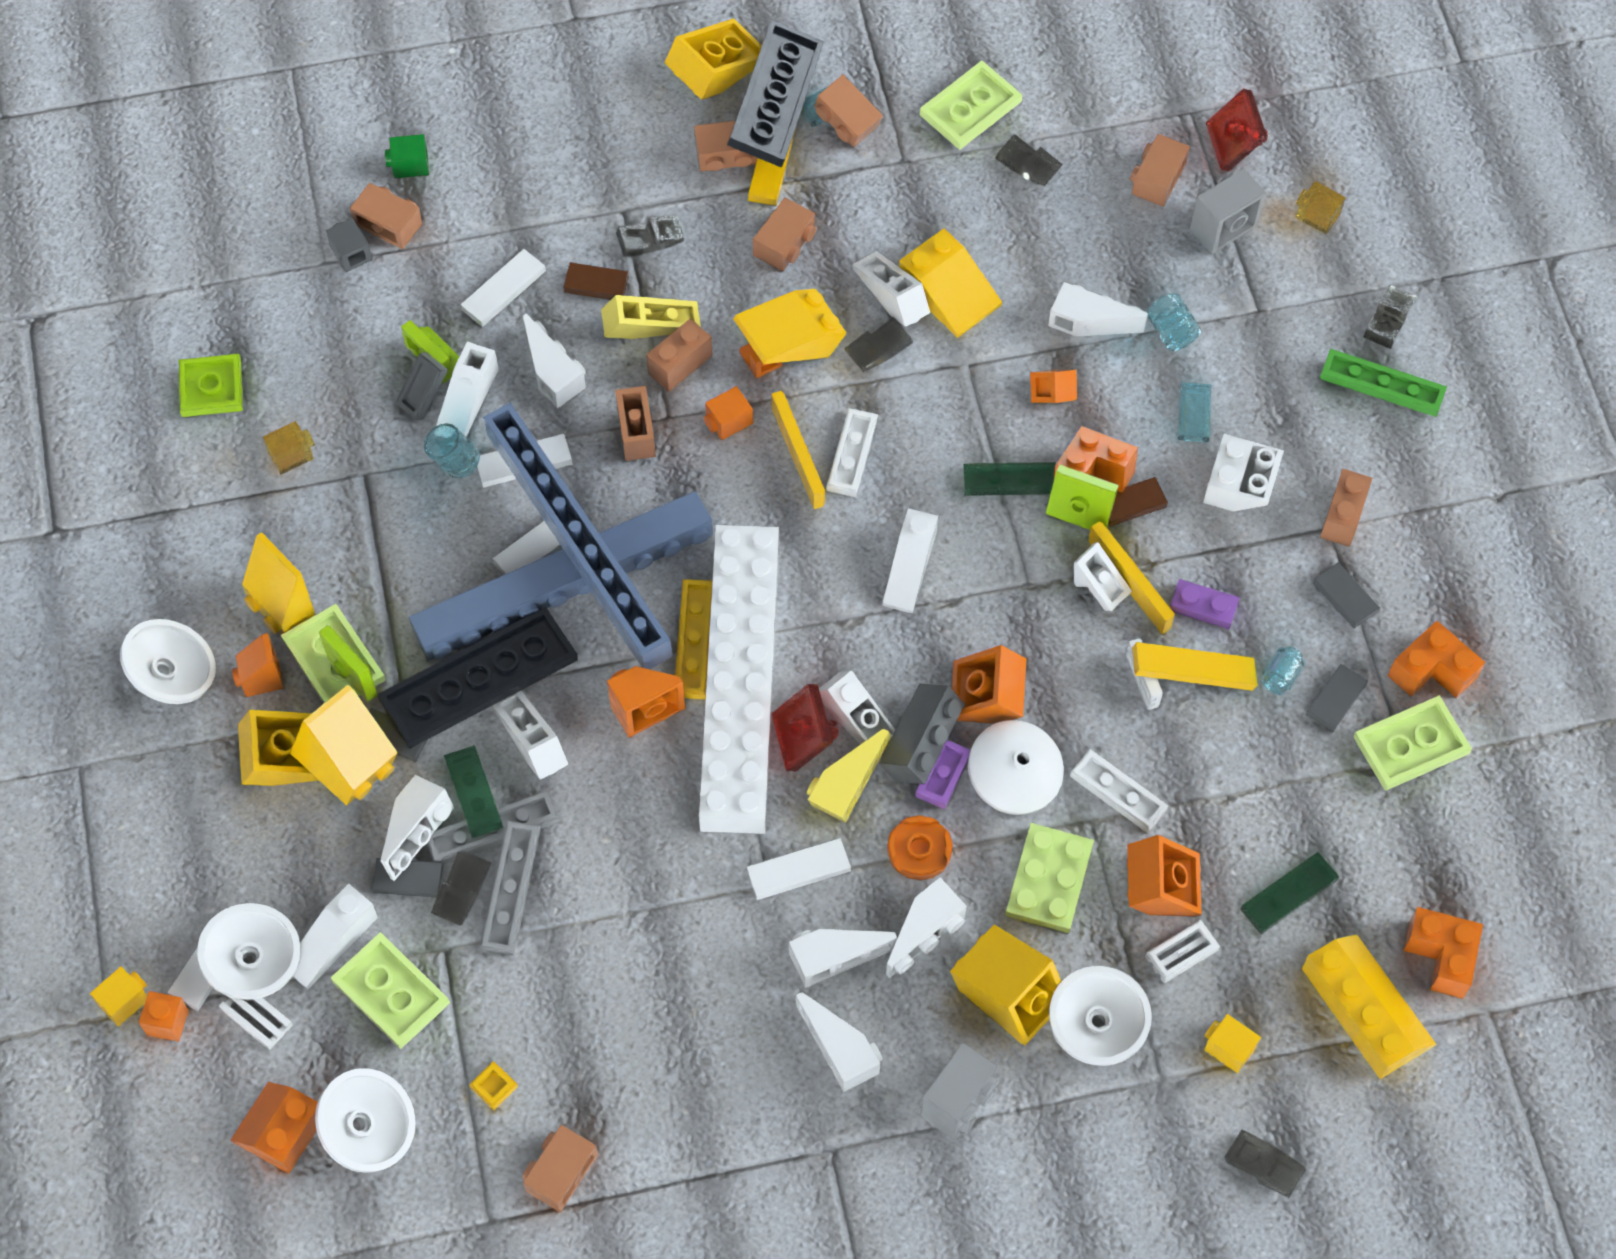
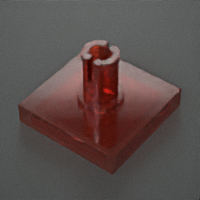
M1245 88L1205 122L1220 169L1228 172L1254 149L1263 145L1262 142L1265 143L1268 139V131L1264 128L1253 92Z
M806 684L771 713L786 771L797 772L830 746L839 734L838 727H835L838 725L835 720H827L818 684Z

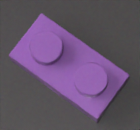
M1179 579L1170 608L1175 613L1230 629L1240 597Z
M947 740L926 783L919 784L915 797L945 810L968 763L970 749Z

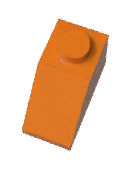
M268 633L260 635L235 655L237 668L232 669L236 687L242 686L246 697L284 689L279 660Z

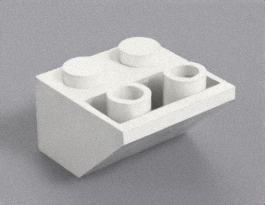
M1224 434L1203 503L1230 511L1267 506L1284 450Z

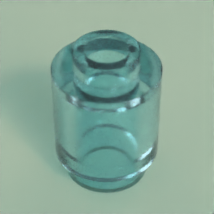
M1290 646L1278 648L1263 672L1262 685L1268 691L1277 695H1283L1285 691H1289L1306 665L1302 653Z

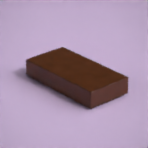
M570 262L563 286L564 293L611 300L615 295L624 296L629 275L628 271Z
M1156 477L1127 486L1123 492L1117 491L1108 523L1110 527L1167 508L1168 501Z

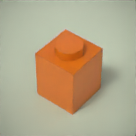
M737 386L705 402V424L712 433L716 432L721 440L753 424V408Z
M149 991L139 1024L147 1036L179 1042L189 1009L182 997Z

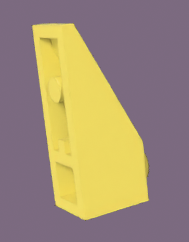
M615 295L601 309L604 337L637 339L671 335L690 318L701 327L697 301Z
M885 729L880 730L825 769L820 778L815 777L807 790V794L810 795L808 801L811 806L846 823L891 740L889 731Z

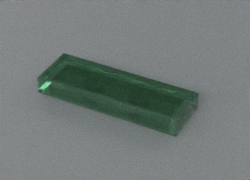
M1056 462L963 464L964 496L1051 494Z
M475 745L444 755L471 837L474 838L503 828Z
M1317 852L1244 903L1240 910L1262 935L1338 881L1339 876L1321 854Z

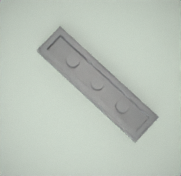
M546 790L436 830L427 843L433 861L443 865L503 843L508 820L539 825L541 829L559 823V817L549 791Z
M507 821L480 945L481 950L514 955L541 831L539 825Z

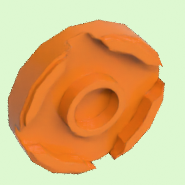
M922 815L907 817L902 820L889 834L887 844L889 861L895 870L903 876L915 880L931 879L942 873L950 863L953 849L951 835L948 830L934 818Z

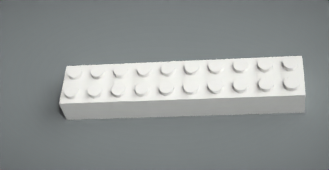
M716 525L699 808L700 832L765 834L779 527Z

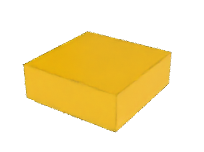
M493 1061L469 1084V1087L494 1111L518 1088V1084Z

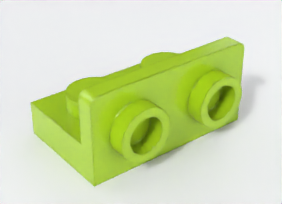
M411 320L403 324L401 330L405 346L417 358L420 353L427 352L447 368L448 371L442 381L443 384L451 379L460 356L429 326L425 328L420 326L418 328Z

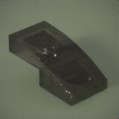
M1013 134L995 157V159L1015 173L1042 186H1046L1063 165L1042 147H1039L1036 151L1015 134Z
M677 215L651 216L646 224L618 226L616 231L623 257L663 250L682 243L685 239Z
M1389 285L1366 328L1363 338L1391 349L1417 296Z
M893 317L872 334L866 331L845 347L844 350L859 369L864 372L897 355L911 345L913 341Z
M459 850L447 881L442 882L431 913L457 925H463L492 862L464 850Z
M1243 1129L1225 1155V1160L1228 1164L1256 1177L1259 1184L1287 1198L1290 1197L1306 1171V1168L1298 1161Z

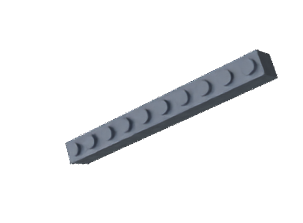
M511 402L484 416L487 436L641 667L651 669L673 657L670 638Z
M694 491L599 534L625 573H628L635 569H644L650 566L653 561L664 556H674L682 548L691 544L697 545L705 542L709 536L713 535L712 519L700 497ZM562 549L411 615L409 620L412 631L427 661L434 658H443L449 655L452 650L463 645H473L481 637L493 632L496 633L544 607L561 606L567 599L578 594H588L591 590Z

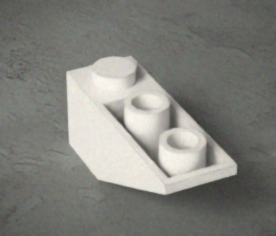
M1064 282L1050 310L1048 326L1073 336L1143 333L1148 313L1136 306H1128L1114 301L1109 296L1098 295L1085 290L1079 285H1071Z
M525 314L523 315L525 333L538 389L558 409L586 388L585 369L576 359L572 361L566 355L567 353L563 345L558 340L553 341L547 335L545 327L538 320L534 322Z
M470 342L466 343L455 365L434 435L463 444L499 370L495 350Z
M852 670L838 673L815 692L832 716L859 744H862L882 729L889 731L892 738L895 732L894 727Z
M414 775L395 798L381 856V862L393 881L409 866L414 856L428 843L432 834L449 817L454 809L445 788L417 775Z
M941 877L914 898L887 962L886 975L889 978L896 972L902 974L913 965V959L921 952L929 953L939 944L941 936L946 932L954 933L964 924L967 906Z

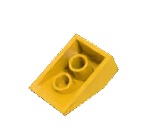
M733 18L676 36L664 63L695 95L703 100L721 94L752 72L761 44Z
M945 228L899 260V267L922 283L930 312L957 338L1002 305L1001 299L967 250Z
M817 289L794 290L736 314L733 318L763 364L829 358L847 334Z
M262 532L256 536L242 583L246 597L243 599L254 613L260 611L265 617L263 619L264 623L272 633L276 634L279 632L282 635L315 616V612L300 571Z
M249 710L238 723L242 785L278 786L319 781L290 754L303 720L312 713Z

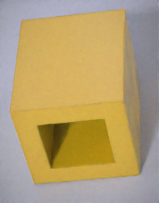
M120 966L89 994L105 1014L119 1027L145 1004L147 994L143 989L147 984L135 971L128 974Z
M1227 1014L1221 1023L1215 1020L1204 1036L1208 1041L1204 1050L1238 1074L1257 1048L1261 1037Z

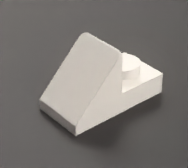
M1098 542L1093 543L1074 562L1075 586L1088 587L1104 611H1112L1132 592Z

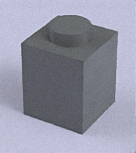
M353 218L336 223L333 227L326 230L330 248L345 272L372 261L369 244Z

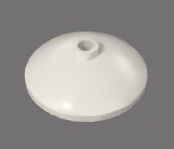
M165 619L142 622L129 631L121 645L120 662L126 677L135 688L154 700L168 704L192 702L207 692L215 678L216 663L209 645L197 632L181 623Z
M1007 720L989 726L976 738L968 756V773L975 791L988 805L1007 814L1026 815L1041 810L1054 799L1062 785L1064 766L1058 747L1047 733L1037 726L1024 721ZM1017 757L1025 758L1026 765L1020 764Z
M239 904L219 912L204 927L198 941V963L204 978L220 993L236 999L250 1000L263 998L280 990L294 975L300 960V941L295 927L281 912L262 904ZM246 957L255 958V962L247 964L243 960Z
M1091 966L1071 973L1058 985L1051 999L1049 1021L1055 1039L1069 1055L1087 1064L1106 1066L1127 1060L1142 1047L1151 1027V1007L1144 990L1132 977L1111 967ZM1100 1019L1103 1021L1104 1026L1096 1027L1093 1025L1092 1020Z
M373 1069L347 1071L336 1077L326 1086L317 1103L315 1123L320 1142L330 1157L347 1169L362 1173L384 1170L398 1162L412 1143L415 1132V1114L412 1103L402 1086L385 1073ZM353 1120L360 1124V1131L354 1129Z

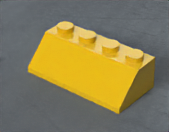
M1357 934L1335 939L1307 956L1302 967L1303 972L1379 1079L1384 1078L1436 1045Z

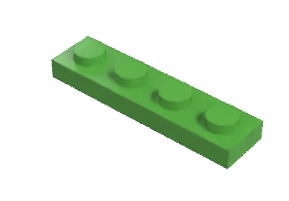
M1331 348L1320 376L1321 380L1434 417L1438 415L1447 386Z

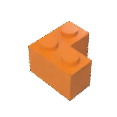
M1081 426L1056 463L1054 478L1061 464L1119 485L1117 491L1123 492L1135 474L1138 447Z
M1436 621L1394 660L1388 677L1411 697L1433 677L1457 698L1478 678L1485 661L1439 621Z
M1421 907L1416 908L1409 920L1403 951L1436 959L1430 990L1464 998L1472 986L1483 924Z

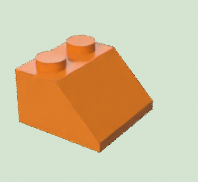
M999 645L954 660L951 689L965 703L957 721L995 724L1023 717L1026 658L1003 645Z
M634 666L628 670L622 669L617 671L607 680L610 708L629 738L685 709L683 681L679 676Z
M1160 835L1127 844V896L1129 907L1148 915L1194 917L1202 915L1200 853Z
M267 1082L232 1136L231 1142L290 1174L317 1131L315 1114L318 1102L292 1087Z

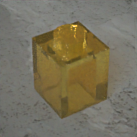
M1315 181L1309 190L1303 189L1296 201V205L1299 206L1296 218L1327 235L1341 215L1346 197Z
M296 421L263 436L267 452L280 475L314 459L311 447L315 446L314 441L308 430L302 431Z

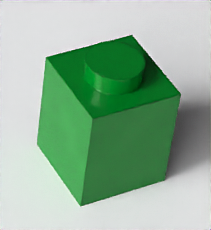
M424 134L389 137L390 149L385 150L386 167H392L394 178L429 175L428 150Z

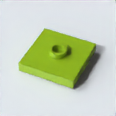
M240 354L178 360L179 400L182 417L243 411Z
M1060 464L1055 474L1046 514L1088 530L1099 521L1107 528L1119 485Z
M325 626L319 631V635L328 660L332 663L336 672L343 679L346 678L367 702H370L377 696V691L369 667L331 626Z

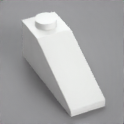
M876 251L852 264L853 270L888 314L906 327L914 324L920 318L930 313L922 283Z
M908 508L899 536L882 606L913 614L937 534V515Z
M522 691L492 705L527 764L539 780L556 773L559 769L568 765L556 734Z
M350 884L324 908L300 942V960L292 977L307 990L378 918L373 904Z
M818 929L811 932L806 930L796 934L792 941L789 942V955L806 988L891 952L897 941V936L895 932Z
M803 992L796 995V1007L843 1092L879 1075L880 1062L883 1059L874 1042L869 1044L863 1033Z

